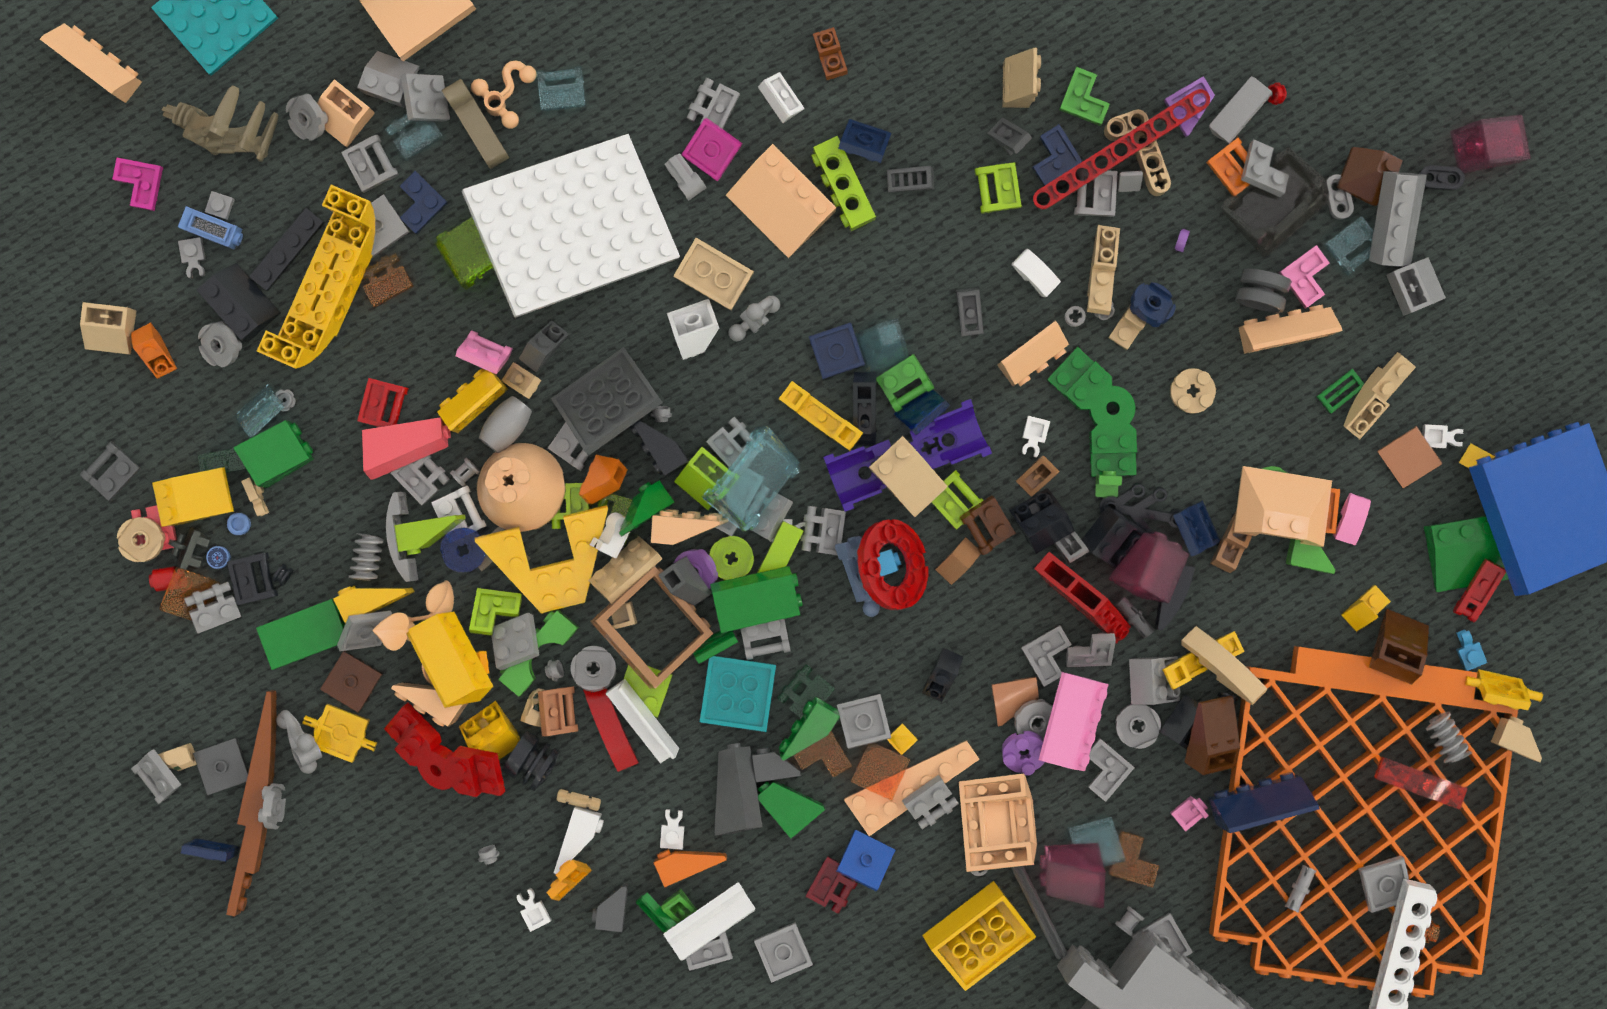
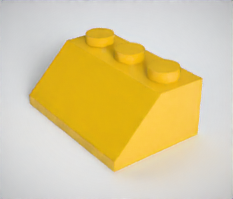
M483 368L474 374L473 377L475 379L471 383L461 385L456 390L458 394L452 399L449 397L439 405L441 409L437 413L450 431L459 433L508 390L496 374Z

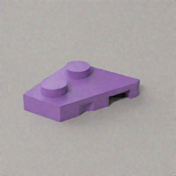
M1203 76L1164 99L1167 107H1170L1198 89H1203L1209 93L1210 102L1215 94ZM1195 95L1193 103L1201 107L1205 104V99L1202 95ZM1177 107L1173 110V115L1177 119H1182L1185 117V110ZM1205 109L1179 126L1185 137L1189 136Z

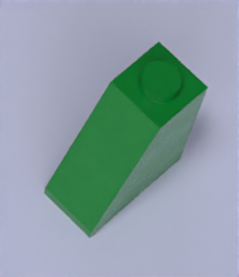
M774 780L770 784L766 781L757 788L759 791L758 800L790 838L794 837L825 810V806L822 803Z

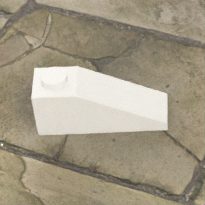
M578 806L574 808L554 870L555 874L560 871L559 868L563 863L568 860L571 861L593 839L596 833L601 832L604 820L600 819L601 813Z

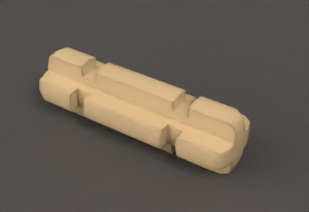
M560 789L557 794L558 802H569L568 804L582 808L589 807V809L598 811L601 805L599 798L592 797L591 799L587 795L575 792L568 793L567 790Z

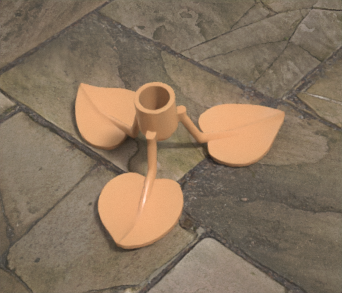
M445 580L435 585L427 594L426 608L431 612L429 615L407 617L406 614L397 612L381 621L372 631L379 637L387 649L393 651L400 649L406 640L410 641L406 633H408V629L415 626L413 624L414 621L426 620L436 614L452 612L454 595L450 582ZM422 665V672L425 679L433 686L431 680L429 679Z

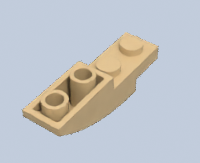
M1097 226L1088 285L1087 312L1109 315L1111 312L1120 228Z
M1398 352L1383 369L1377 367L1356 396L1346 417L1344 427L1361 439L1390 406L1386 402L1416 367Z

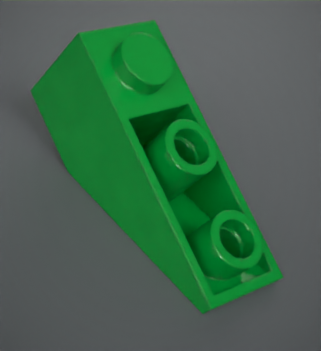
M814 697L812 702L808 701L803 709L804 715L800 721L796 720L791 728V735L788 739L785 738L779 746L781 759L784 761L826 737L840 717L838 710L817 697Z

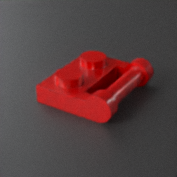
M368 378L357 421L378 427L397 425L404 396L407 395L409 388ZM394 391L396 395L389 422L382 421L389 393Z

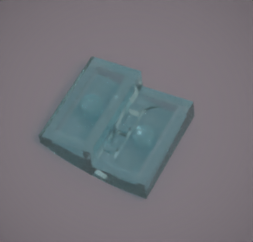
M267 384L236 414L237 420L246 434L252 438L284 408L283 401L276 396L275 390Z

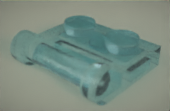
M582 66L562 71H537L541 111L586 106ZM576 78V83L546 86V81Z
M1361 216L1324 244L1346 275L1350 276L1355 272L1356 267L1369 258L1371 246L1351 261H1348L1346 256L1367 240L1372 244L1374 231Z

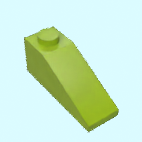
M453 515L394 525L398 552L407 551V555L421 553L420 549L429 548L466 519L465 515Z

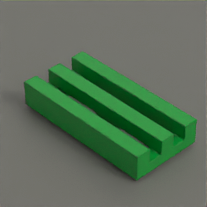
M1350 369L1316 397L1331 414L1360 392L1364 383L1356 372ZM1350 376L1353 377V379L1350 382L1344 385L1341 389H1339L1336 393L1330 396L1327 400L1325 399L1324 396H1326L1329 392L1335 389L1338 385H1340ZM1358 383V387L1335 405L1331 406L1329 404L1353 384Z
M719 631L710 636L693 654L699 664L736 644L738 641L733 631L724 633Z
M648 893L643 894L635 901L663 933L677 925Z

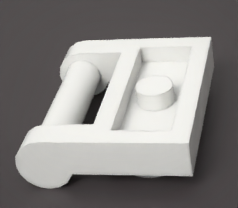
M468 486L431 502L438 518L463 515L456 502V499L461 497L472 519V526L468 527L464 520L446 534L450 543L487 526L485 521L480 518L469 494L471 491Z

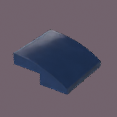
M1203 500L1173 515L1191 557L1220 542Z

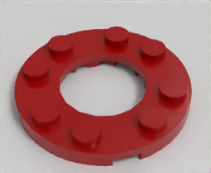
M895 519L874 523L864 533L857 550L858 569L864 590L867 591L869 596L878 605L889 610H900L916 604L922 597L928 581V566H925L923 553H926L925 548L917 533L906 523ZM887 543L897 546L906 562L905 578L896 587L887 584L884 581V577L880 575L881 565L877 558L880 557V549Z

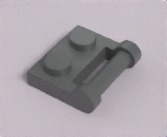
M110 441L102 454L87 469H83L80 476L89 482L108 501H111L141 468L114 442ZM113 454L118 457L99 479L94 477V474Z

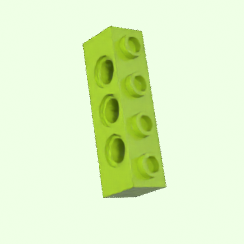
M836 136L813 147L814 154L811 157L815 166H820L824 173L820 176L825 187L830 186L833 192L830 197L834 206H839L843 213L840 215V219L844 227L849 226L850 230L853 231L874 221L876 216L845 151L838 149L840 140ZM829 160H836L839 163V167L831 170L826 164ZM839 180H845L849 186L845 190H840L837 188L836 183ZM855 200L858 203L857 209L849 210L845 205L846 202Z

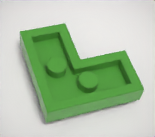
M1076 67L1059 110L1101 126L1110 104L1089 96L1097 75Z

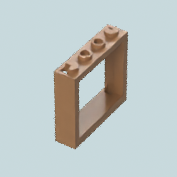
M655 566L615 602L607 605L590 621L649 689H656L713 634L709 629L711 625L703 617L700 618L695 613L696 608L694 605L669 592L658 576L663 570ZM651 578L656 581L701 633L658 675L651 671L607 621L612 614Z

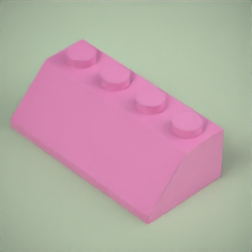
M1062 672L1039 756L1040 761L1074 770H1086L1090 760L1091 747L1095 741L1097 725L1101 719L1102 706L1107 697L1108 684Z

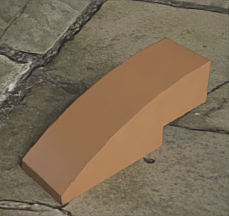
M1236 512L1210 563L1228 573L1236 570L1241 556L1252 538V535L1233 533Z

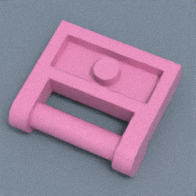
M471 330L468 337L457 349L455 356L497 374L508 361L513 348L509 346L503 347L478 336L477 332Z

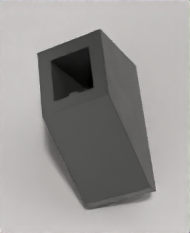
M551 320L527 343L519 360L537 373L549 361L569 334Z
M687 557L672 564L658 575L672 595L694 606L712 594Z

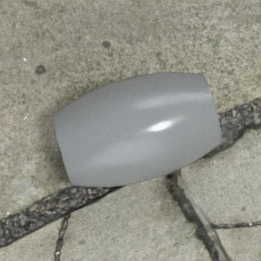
M511 396L499 404L489 415L481 429L479 439L496 453L505 450L524 431L532 413L531 409L516 397Z

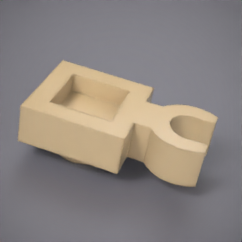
M250 477L241 481L250 502L253 503L257 516L268 514L269 510L262 496L264 488L258 487Z

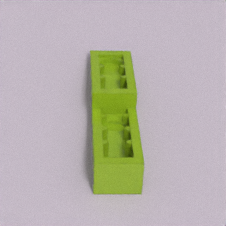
M782 521L757 573L786 567L803 530Z

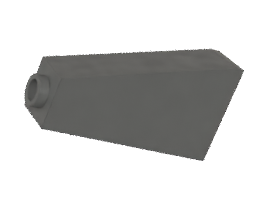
M740 743L727 745L726 750L719 751L715 836L734 834L762 827L750 746L741 747Z

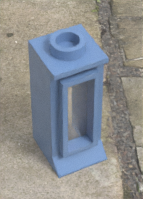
M187 206L178 225L179 228L233 250L241 244L243 239L242 229L238 226Z

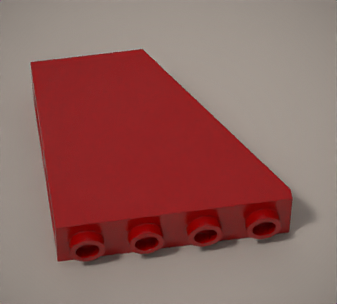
M1048 552L1034 568L1046 583L1101 631L1107 634L1115 633L1116 644L1128 635L1131 626L1110 600L1053 554Z

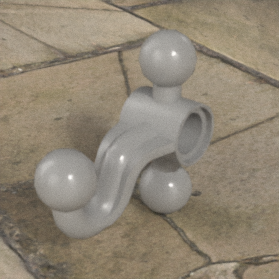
M768 296L759 303L750 304L740 315L744 322L734 324L729 328V337L737 342L745 338L746 331L749 328L753 333L759 331L758 329L763 324L766 325L769 322L766 315L768 313H775L780 309L779 299L776 296Z
M283 710L278 714L276 723L280 728L287 729L292 754L300 770L306 774L313 773L317 767L316 760L322 758L321 750L314 737L303 732L299 722L291 712Z

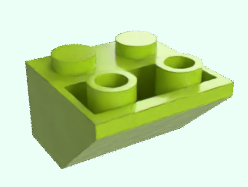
M701 447L674 482L704 508L709 510L737 476L706 449Z

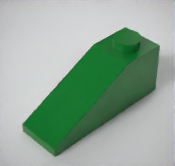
M660 480L652 485L650 482H647L638 489L640 493L633 498L619 531L621 537L650 520L653 515L660 514V511H664L674 503Z

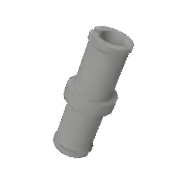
M1305 865L1302 866L1296 883H1293L1291 886L1293 890L1285 907L1299 912L1305 895L1310 892L1308 888L1316 870Z

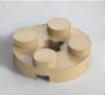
M1187 369L1180 372L1170 386L1172 402L1180 410L1191 414L1202 412L1211 406L1216 394L1215 384L1209 373L1200 369ZM1191 384L1199 390L1195 397L1187 394V389H1190Z
M142 517L127 520L121 525L117 533L120 553L133 562H147L157 557L164 546L166 538L158 523L150 518ZM137 535L145 536L144 544H136L138 542Z

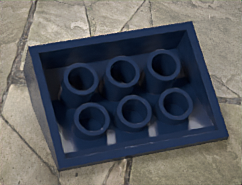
M1293 772L1281 774L1280 779L1271 780V778L1261 779L1254 786L1249 784L1239 785L1235 791L1231 792L1220 790L1215 792L1213 797H1209L1215 823L1228 833L1320 809L1302 777L1294 775Z

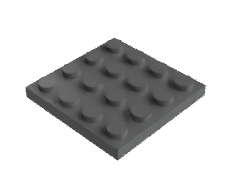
M624 347L551 398L588 456L663 403Z

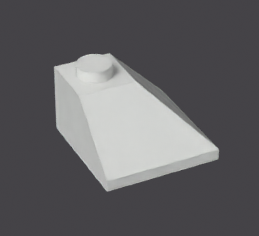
M706 299L667 313L683 360L705 352L719 329L710 300Z

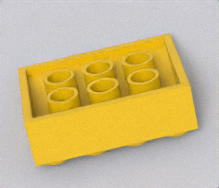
M994 881L922 935L931 951L965 991L1036 938V935Z

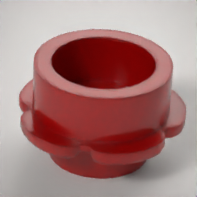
M1281 83L1270 85L1268 89L1273 94L1267 101L1274 105L1283 103L1287 95L1285 86L1281 85Z

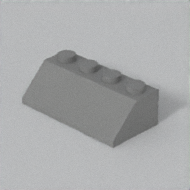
M1384 171L1369 261L1388 266H1406L1411 264L1427 175Z

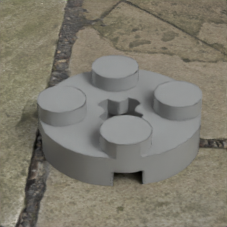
M310 94L299 95L290 99L286 105V113L289 112L290 119L287 121L295 135L303 140L306 138L314 140L320 137L325 130V124L328 122L327 114L321 110Z
M224 321L210 323L199 331L198 339L201 338L199 350L202 357L210 365L225 367L236 361L239 351L242 349V343Z
M588 646L574 656L571 662V675L577 686L590 692L601 691L608 688L614 680L616 663L611 654L604 648ZM592 663H596V666L600 668L595 674L587 671V668L591 667Z
M1043 699L1031 700L1023 704L1014 715V725L1018 735L1024 734L1023 731H1032L1039 734L1044 740L1053 706ZM1035 718L1043 719L1040 722V727H1037L1036 725L1032 726V723L1034 722Z
M1129 704L1125 706L1115 719V731L1118 738L1129 747L1138 749L1152 745L1158 738L1157 736L1161 729V721L1155 710L1144 704ZM1135 720L1144 724L1141 726L1140 732L1132 729Z
M272 783L270 786L263 787L262 799H264L263 808L258 813V821L263 822L266 829H278L277 822H282L284 818L286 799H281V790L285 791L283 784Z

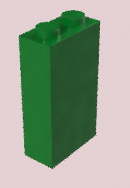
M789 566L710 584L721 633L800 615L799 607L803 606L800 593L796 594L795 587L799 586L796 573H791Z
M330 599L257 627L256 630L270 667L274 670L337 646L346 623L334 600Z

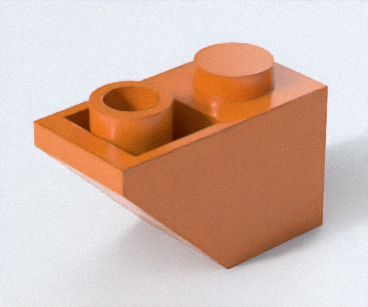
M151 323L131 332L133 349L157 379L177 369L161 335Z
M596 455L590 464L586 479L581 485L579 495L588 504L592 505L620 489L628 469L619 459Z

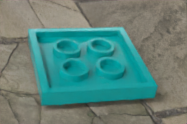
M720 656L709 658L700 722L766 732L776 665Z

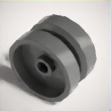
M1244 269L1240 282L1246 287L1237 290L1235 301L1243 306L1272 313L1284 312L1286 299L1281 295L1289 292L1292 283L1291 279L1269 271Z

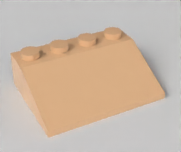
M773 144L752 164L726 194L788 258L836 212V207Z

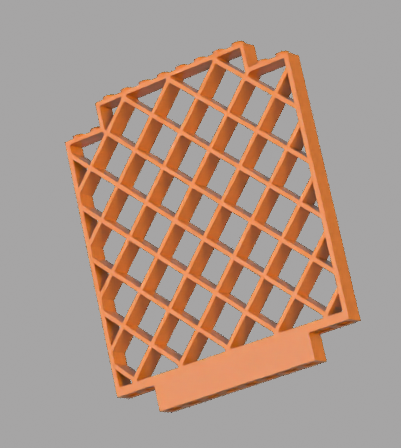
M1294 646L1290 672L1246 666L1257 678L1265 679L1262 684L1267 689L1271 688L1288 712L1262 731L1249 714L1250 703L1241 698L1237 727L1240 750L1236 766L1231 770L1229 792L1236 790V787L1239 786L1240 778L1244 784L1254 786L1241 769L1243 756L1260 743H1263L1280 765L1277 770L1266 778H1271V780L1280 779L1281 774L1293 772L1292 769L1318 751L1335 775L1311 792L1315 800L1317 801L1341 782L1359 806L1334 825L1321 808L1315 810L1314 812L1328 830L1302 849L1284 826L1295 816L1270 823L1248 841L1244 839L1239 831L1233 832L1241 846L1231 854L1232 833H1228L1223 829L1209 933L1217 941L1228 942V939H1235L1237 943L1243 945H1250L1253 942L1250 966L1256 970L1255 973L1269 975V972L1278 973V976L1282 978H1291L1294 975L1300 976L1301 980L1313 982L1315 978L1322 979V982L1325 984L1336 985V982H1342L1347 987L1358 988L1359 985L1367 986L1369 990H1374L1376 979L1350 976V974L1372 957H1375L1381 964L1382 955L1379 952L1385 948L1389 931L1372 943L1355 921L1369 911L1366 899L1349 912L1332 888L1357 869L1359 870V868L1364 867L1366 862L1387 846H1390L1396 856L1401 855L1404 857L1409 880L1413 877L1415 881L1425 884L1426 882L1419 872L1445 854L1461 877L1437 894V902L1434 907L1432 906L1430 914L1437 909L1454 932L1429 951L1425 947L1423 950H1420L1422 956L1419 957V968L1414 972V976L1426 967L1423 986L1414 985L1411 995L1425 998V995H1434L1437 971L1445 974L1457 971L1460 972V975L1466 977H1473L1474 974L1482 975L1512 751L1501 747L1486 760L1482 761L1465 738L1489 720L1497 728L1500 721L1497 712L1505 713V718L1509 719L1510 716L1517 718L1518 710L1506 705H1493L1484 700L1474 699L1476 687L1465 685L1467 676L1477 678V672L1425 665L1422 676L1411 685L1369 668L1372 657ZM1275 681L1320 687L1293 707ZM1331 688L1374 694V697L1349 715L1331 692ZM1325 695L1343 720L1317 739L1299 714ZM1386 696L1429 702V704L1406 722H1403L1387 701ZM1380 703L1398 728L1372 746L1355 724V721ZM1442 704L1484 710L1483 713L1460 729L1457 734L1464 737L1462 743H1467L1469 746L1466 751L1472 752L1468 757L1476 767L1453 785L1448 782L1434 763L1435 760L1442 756L1439 752L1443 749V746H1438L1427 754L1410 731L1433 712L1437 715L1444 713L1445 711L1441 707ZM1294 719L1311 741V744L1285 762L1268 737ZM1249 724L1257 736L1245 744L1247 725ZM1349 727L1366 752L1341 770L1323 746ZM1404 735L1421 759L1396 778L1379 753ZM1373 759L1390 783L1364 801L1347 777ZM1498 763L1497 777L1495 778L1489 769ZM1428 767L1445 791L1419 809L1402 785ZM1483 775L1495 791L1493 804L1477 816H1474L1458 793ZM1394 791H1397L1414 814L1388 833L1371 809ZM1452 799L1469 822L1443 840L1426 817ZM1365 814L1382 838L1356 856L1339 833ZM1491 818L1488 835L1482 824ZM1420 822L1437 846L1411 864L1395 840ZM1279 829L1296 854L1270 873L1253 851V848ZM1473 831H1476L1487 845L1486 857L1467 872L1450 849ZM1334 837L1351 862L1325 880L1308 856ZM1248 853L1265 877L1238 896L1226 881L1227 869ZM1302 861L1307 867L1316 870L1314 877L1320 885L1305 895L1299 912L1288 908L1262 928L1245 906L1247 902L1270 885L1274 887L1287 904L1289 897L1276 880ZM1483 874L1482 887L1480 890V888L1477 886L1474 880H1476ZM1466 886H1469L1479 900L1478 914L1459 927L1443 904ZM1226 889L1234 901L1222 909L1224 891ZM1327 893L1344 916L1317 936L1300 912ZM1395 907L1387 908L1394 915ZM1240 908L1258 932L1248 934L1220 930L1219 927L1223 920ZM1293 917H1296L1313 940L1285 959L1269 936ZM1351 925L1367 948L1341 967L1324 944ZM1415 925L1408 926L1406 932H1411V928ZM1476 929L1474 945H1472L1466 936ZM1263 940L1279 959L1281 965L1260 963ZM1460 941L1472 955L1471 966L1436 961L1438 957ZM1319 948L1334 967L1336 973L1295 968L1294 966ZM1392 990L1391 993L1396 994L1398 990Z

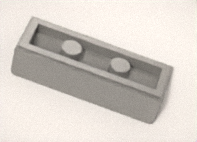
M1251 76L1210 123L1209 128L1212 134L1230 144L1273 94L1272 91Z

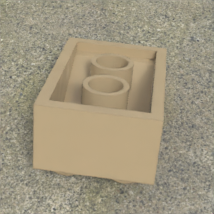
M903 436L869 467L874 475L914 517L948 487Z

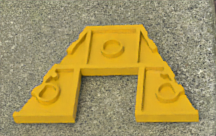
M605 505L563 516L573 559L530 569L519 527L475 537V542L540 613L585 603L590 584L588 580L592 576L598 549L591 546L590 543L594 537L600 538L608 507Z

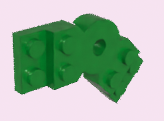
M1077 347L1051 374L1047 381L1078 410H1089L1090 418L1096 425L1089 432L1091 477L1102 475L1103 471H1116L1118 476L1136 475L1137 436L1136 429L1129 424L1135 414L1134 399L1124 388L1112 386V376ZM1108 403H1114L1117 406L1115 415L1107 412L1106 406Z

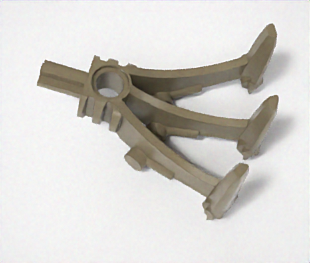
M233 85L227 90L215 115L210 117L195 106L182 102L177 107L167 104L166 107L163 106L162 108L164 112L163 117L172 119V123L184 129V138L200 145L211 154L255 152L257 155L256 159L260 162L268 155V149L279 115L274 112L262 136L256 137L265 111V103L259 101L246 126L229 128L239 97V88Z

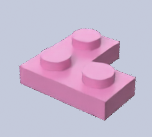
M1317 245L1279 272L1280 275L1291 279L1290 289L1304 308L1309 307L1325 295L1312 277L1330 264Z

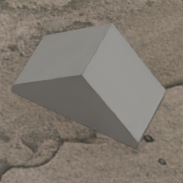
M1076 532L1054 543L1066 563H1071L1089 552Z

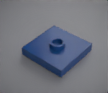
M854 830L836 872L877 891L895 849Z

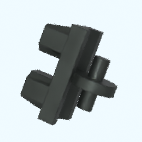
M190 526L187 536L179 533L176 541L170 539L168 544L174 547L171 555L178 557L176 565L184 570L187 567L199 569L202 557L193 554L194 548L196 546L206 550L210 538L202 534L197 528Z

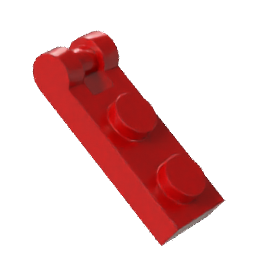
M1485 558L1461 599L1456 603L1453 612L1458 615L1463 614L1467 616L1468 620L1476 622L1506 573L1505 568ZM1469 602L1475 605L1474 608L1470 609L1467 607Z

